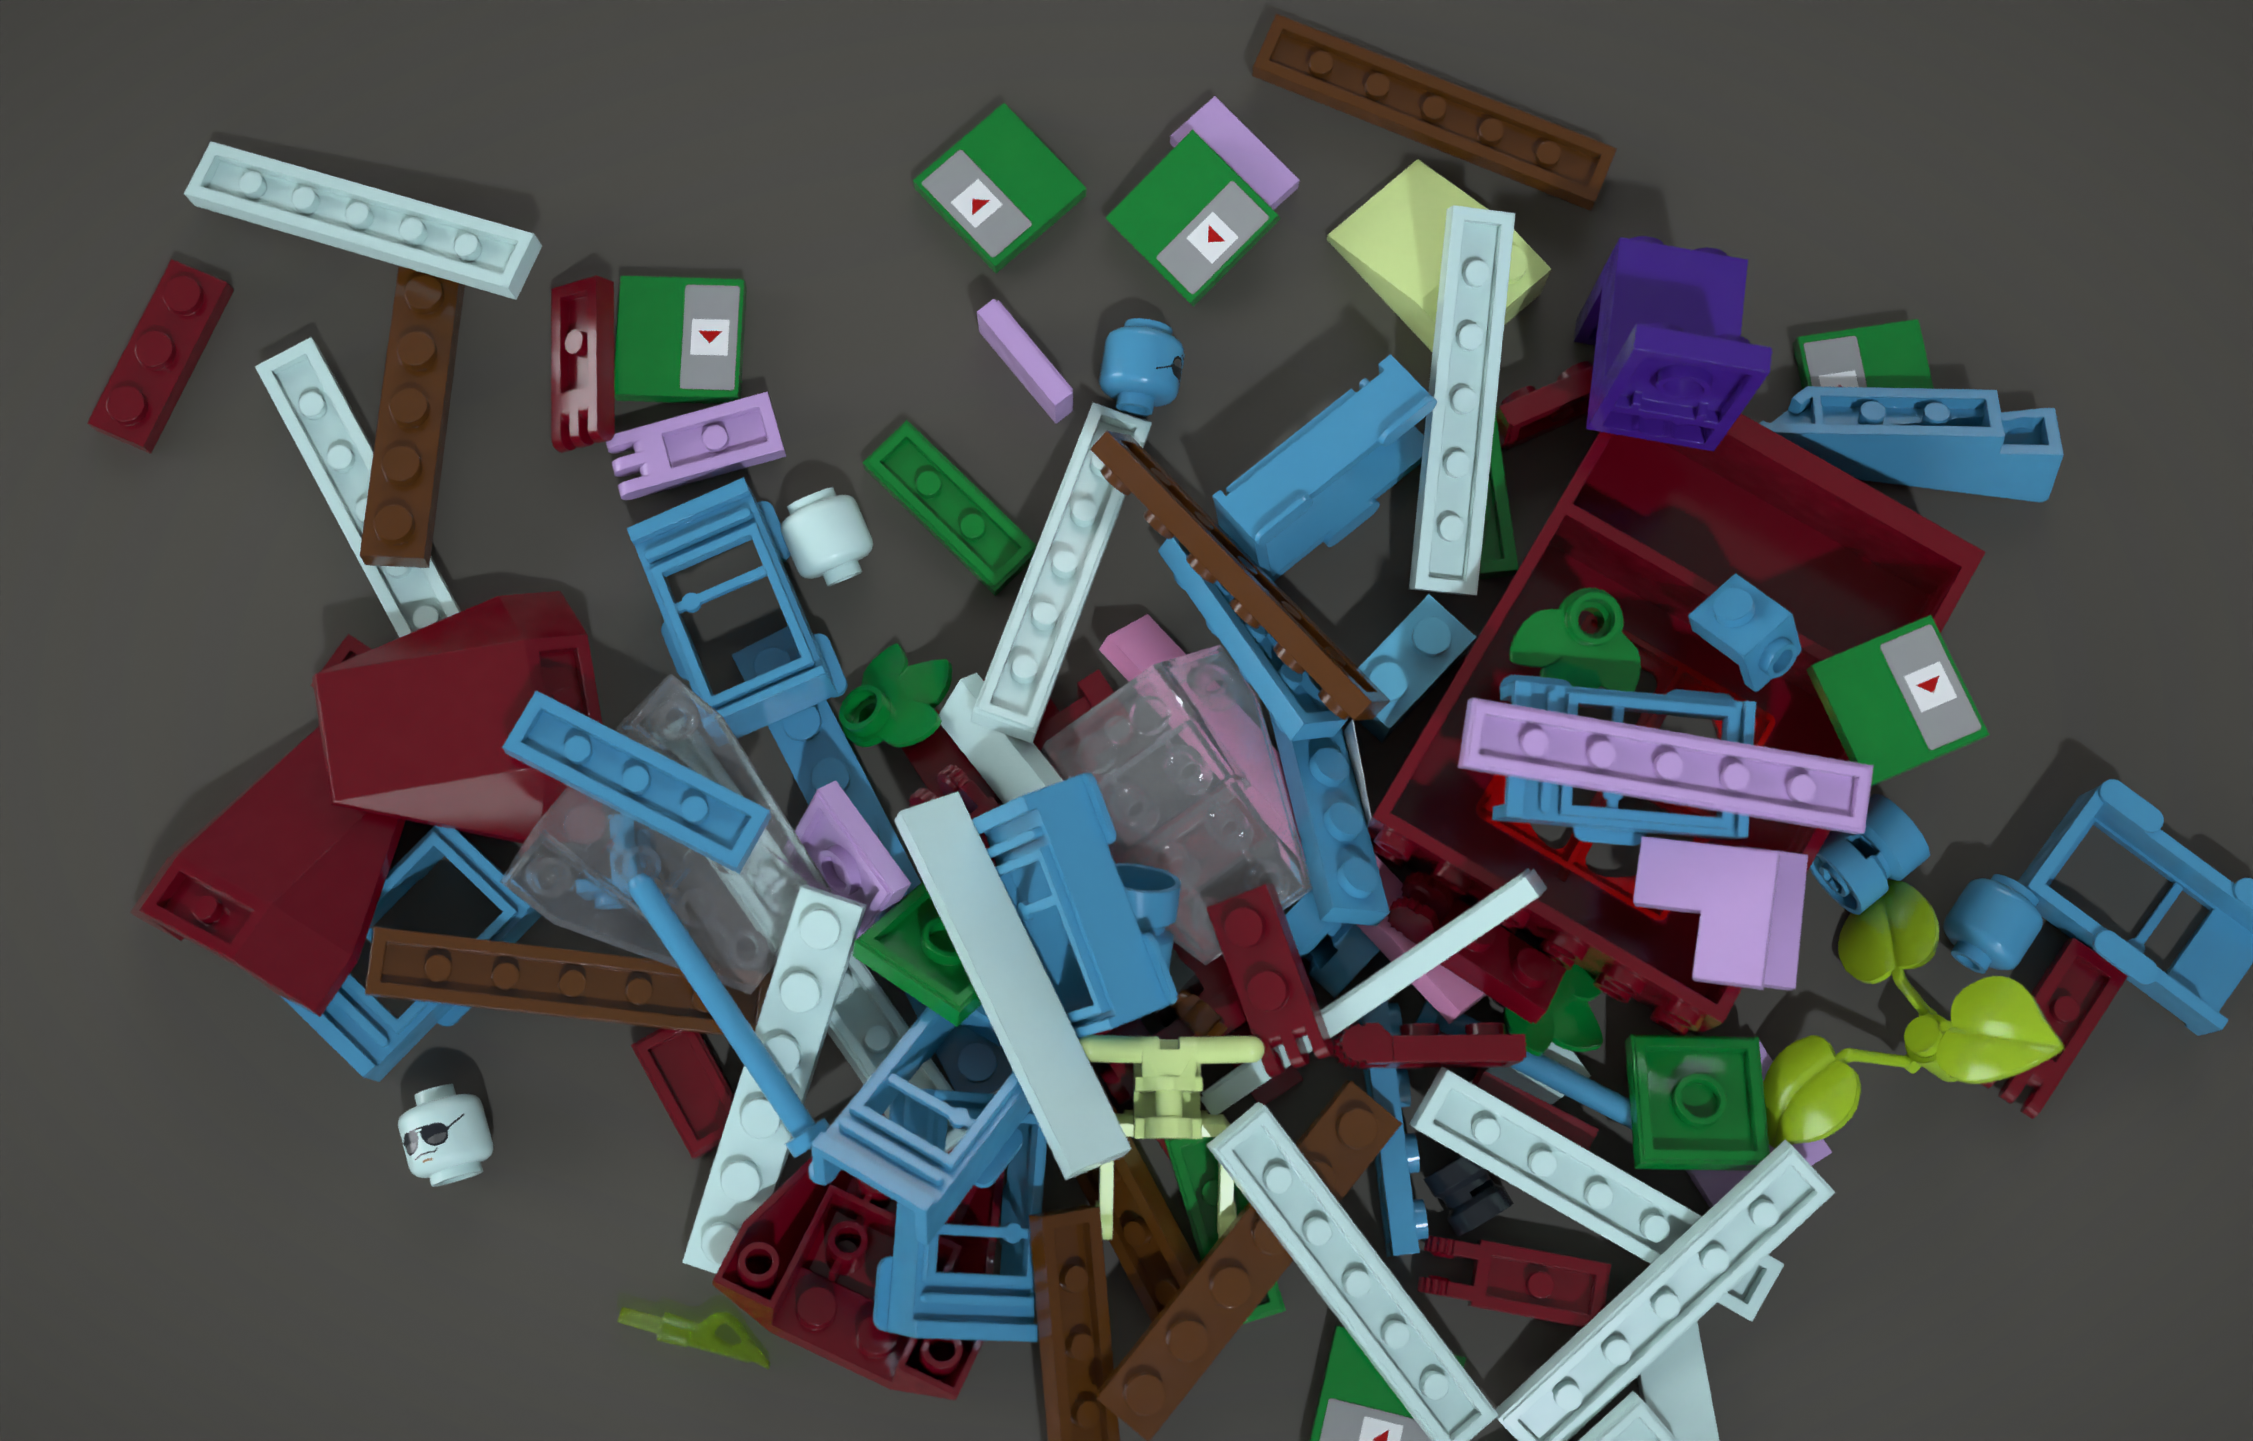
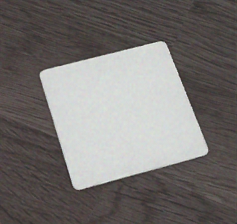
M1352 719L1344 730L1343 735L1368 825L1372 816L1354 721Z

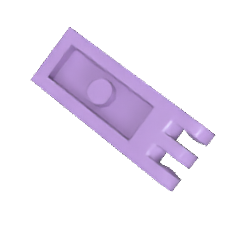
M768 391L614 434L612 440L606 441L609 453L616 454L633 449L635 451L634 454L612 461L615 476L624 477L641 473V477L624 481L618 485L622 500L636 499L786 457Z

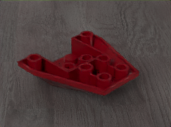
M561 591L496 596L313 675L312 680L332 805L444 828H454L458 831L532 846L593 840L602 837L604 804L507 755L502 748L535 691L603 724L588 634Z
M318 726L168 857L130 913L179 941L186 938L248 972L273 992L321 1017L359 960L406 820L331 804L320 726Z
M811 1157L743 1222L712 1281V1285L770 1333L890 1390L957 1400L984 1340L913 1338L881 1331L874 1325L873 1311L877 1266L884 1257L893 1256L897 1201L843 1169L826 1186L814 1183L809 1177V1166L813 1161ZM1004 1171L994 1184L989 1187L980 1188L973 1185L944 1224L998 1227ZM939 1234L936 1272L993 1274L997 1237Z

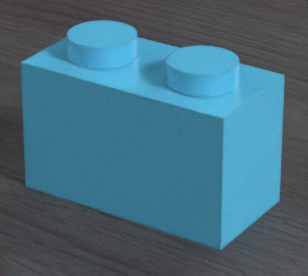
M1430 594L1358 667L1390 700L1374 719L1358 720L1381 743L1468 653L1476 639L1474 634Z

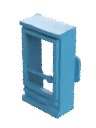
M1391 354L1378 364L1379 375L1372 381H1369L1367 378L1362 379L1359 383L1360 390L1357 393L1351 388L1226 487L1227 496L1221 490L1212 495L1219 526L1273 582L1322 542L1327 547H1332L1340 542L1378 510L1380 503L1376 500L1378 497L1421 464L1424 435L1414 425L1435 408L1437 400Z
M744 477L626 528L665 621L662 624L661 633L676 671L682 679L689 681L702 713L704 724L720 746L826 699L839 697L845 693L848 685L832 644L826 635L812 633L783 564L789 558L790 553L781 534V523L775 509L767 501L757 502ZM753 540L763 566L701 593H687L682 598V601L676 602L666 578L667 576ZM768 576L801 658L714 695L681 613L686 611L689 613L697 612L702 604Z
M1522 675L1507 676L1500 684V700L1509 701L1511 705L1576 716L1578 715V707L1612 710V722L1623 723L1624 711L1722 721L1721 740L1748 745L1754 744L1756 702L1734 701L1728 694L1676 689L1668 692L1666 695L1572 687L1564 679ZM1506 776L1504 804L1494 806L1492 820L1573 827V833L1580 841L1627 846L1641 844L1642 836L1646 837V833L1733 840L1748 837L1749 816L1717 811V817L1618 809V801L1623 795L1602 792L1604 799L1607 800L1606 808L1572 805L1573 787Z
M1090 772L1027 793L972 819L978 833H985L990 846L986 850L990 858L994 857L997 864L995 868L1078 1038L1115 1028L1177 1001L1176 988L1158 941L1150 932L1141 934L1108 847V844L1114 843L1116 840L1115 828L1098 783Z
M2109 779L2077 798L2017 882L2028 888L2038 898L2039 903L2036 908L2045 920L2068 937L2077 939L2127 975L2126 980L2186 1023L2185 1027L2194 1034L2200 1036L2221 1031L2229 1019L2220 1014L2219 1011L2253 964V879L2243 878L2236 883L2230 881L2161 830L2164 817L2160 810L2116 779ZM2093 825L2173 883L2136 937L2127 941L2113 931L2104 928L2049 887ZM2181 891H2184L2207 908L2209 912L2165 973L2157 967L2155 962L2143 954L2145 951L2144 943Z
M434 826L388 872L366 938L372 943L374 933L372 927L418 880L425 877L444 856L503 911L477 939L516 943L545 911L461 831L454 828ZM351 973L321 1017L282 997L362 1077L380 1082L437 1023L445 1027L453 1026L472 1008L415 1001L397 1019L375 996L365 995V987Z
M981 1004L961 1025L1002 1047ZM928 1007L922 1012L825 1133L821 1132L812 1142L813 1161L809 1166V1177L816 1184L826 1186L843 1169L914 1211L916 1240L928 1246L973 1185L986 1188L993 1185L1022 1147L1023 1135L1017 1127L1031 1110L1014 1071L976 1120L969 1117V1112L966 1109L953 1108L909 1083L922 1064L932 1057L956 1027ZM900 1092L949 1119L952 1127L968 1130L950 1154L882 1116Z
M922 1089L953 1108L966 1109L969 1112V1117L974 1120L979 1117L996 1095ZM900 1092L890 1104L889 1120L945 1152L948 1119ZM1032 1109L1017 1127L1023 1135V1144L1008 1164L1007 1183L1003 1189L1000 1227L944 1224L928 1246L916 1240L915 1212L897 1202L893 1256L884 1257L877 1266L873 1322L879 1330L913 1338L1037 1342L1038 1325L1034 1324L1036 1296L1029 1215L1042 1213L1047 1140ZM939 1234L1000 1237V1244L1002 1246L1000 1275L936 1272Z

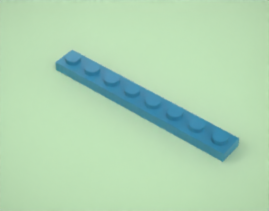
M787 626L732 654V657L746 682L799 659L801 655ZM827 700L769 724L768 727L808 805L817 789L836 780L910 881L911 885L902 899L907 896L921 881ZM905 992L917 1017H919L927 1006ZM961 1024L952 1030L936 1050V1054L955 1091L994 1094L999 1091L1013 1073V1069L1002 1047Z

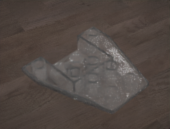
M1221 645L1150 666L1047 740L1041 748L1040 752L1063 781L1086 772H1090L1095 777L1116 832L1115 842L1108 844L1115 864L1130 863L1156 867L1176 875L1182 881L1176 922L1166 926L1165 929L1174 935V942L1204 965L1209 964L1223 954L1206 907L1261 885L1274 884L1284 910L1313 890L1258 697Z
M669 674L614 731L770 810L772 817L740 874L567 786L532 829L500 880V883L554 925L680 969L628 892V881L643 872L652 877L722 984L751 995L777 962L800 887L805 884L830 893L832 890L723 716L675 676Z

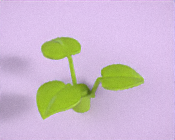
M1887 880L1889 890L1860 915L1850 913L1840 932L1838 953L1845 970L1860 982L1875 984L1882 982L1892 975L1896 986L1919 1013V1017L1908 1024L1904 1033L1907 1053L1905 1055L1845 1048L1836 1054L1832 1045L1818 1035L1807 1036L1788 1045L1774 1059L1763 1081L1769 1145L1775 1149L1784 1140L1791 1145L1815 1142L1835 1133L1852 1118L1858 1108L1861 1083L1857 1072L1847 1065L1848 1063L1864 1062L1901 1067L1912 1074L1916 1073L1921 1067H1924L1933 1075L1946 1082L1959 1081L1968 1084H1981L2001 1080L2027 1071L2061 1052L2064 1046L2047 1022L2038 1003L2030 992L2015 980L2004 976L1982 978L1965 987L1952 1003L1951 1021L1938 1015L1934 1009L1928 1006L1908 981L1904 969L1921 967L1934 957L1939 943L1938 919L1929 901L1917 889L1903 881Z

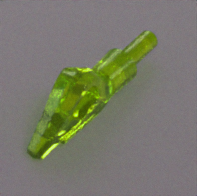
M622 1307L618 1323L658 1334L657 1341L682 1347L689 1346L746 1363L754 1362L768 1370L770 1369L771 1363L750 1338L742 1323L730 1313L717 1312L697 1324L694 1321L665 1312L662 1318L627 1307ZM721 1324L730 1326L740 1336L742 1344H728L715 1335V1330Z

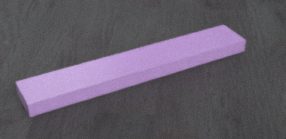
M1475 698L1468 700L1458 768L1851 834H1863L1865 832L1873 772L1872 765Z

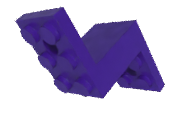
M1638 236L1631 239L1619 238L1576 319L1574 342L1596 345L1586 429L1714 451L1770 373L1772 347L1751 344L1748 339L1741 336L1748 259L1728 256L1724 251L1716 248L1704 247L1691 250L1669 246L1657 238Z

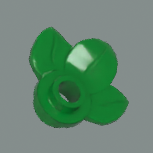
M1583 588L1573 592L1563 600L1559 609L1542 610L1533 613L1522 623L1510 646V661L1524 667L1541 668L1540 677L1564 679L1572 687L1599 689L1602 686L1606 690L1634 692L1641 672L1638 649L1622 633L1623 614L1618 602L1609 593L1597 588ZM1582 611H1589L1596 617L1598 626L1594 634L1586 633L1581 629L1578 618Z
M895 643L888 647L867 666L863 673L861 686L851 691L841 704L839 719L845 736L860 747H871L885 741L898 748L911 746L928 738L938 729L942 722L940 715L934 708L942 702L949 691L952 681V664L947 659H937L908 666L907 656L899 644Z
M1574 964L1571 970L1566 969L1547 1011L1536 1024L1534 1022L1532 1024L1504 1006L1503 1020L1510 1034H1525L1526 1051L1535 1056L1544 1054L1551 1042L1558 1047L1573 1052L1599 1049L1604 1042L1600 1026L1588 1004L1589 1001L1594 1000L1602 993L1593 985L1597 977Z

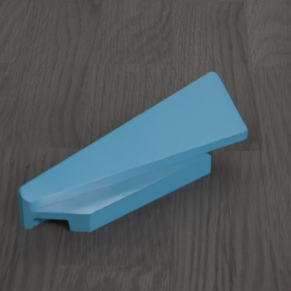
M1806 386L1792 397L1788 410L1772 423H1767L1764 420L1759 423L1858 480L2032 502H2044L2049 498L2064 456L2055 408L2001 412L1997 390Z

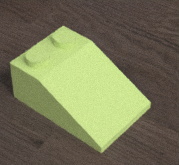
M1417 159L1327 235V241L1433 352L1447 209L1453 205L1488 209ZM1515 230L1513 232L1504 325L1541 294L1551 271V268Z

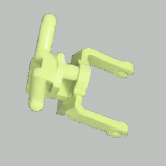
M1088 1035L1079 1038L1089 1062L1133 1063V1110H1124L1123 1113L1114 1114L1125 1136L1134 1137L1135 1139H1202V1137H1217L1231 1124L1223 1114L1212 1115L1208 1114L1207 1110H1200V1093L1203 1091L1201 1064L1254 1063L1263 1057L1265 1051L1263 1042L1256 1036L1159 1039V1036ZM1114 1160L1099 1166V1201L1095 1202V1206L1100 1207L1103 1240H1112ZM1219 1162L1218 1239L1236 1218V1203L1233 1201L1234 1181Z

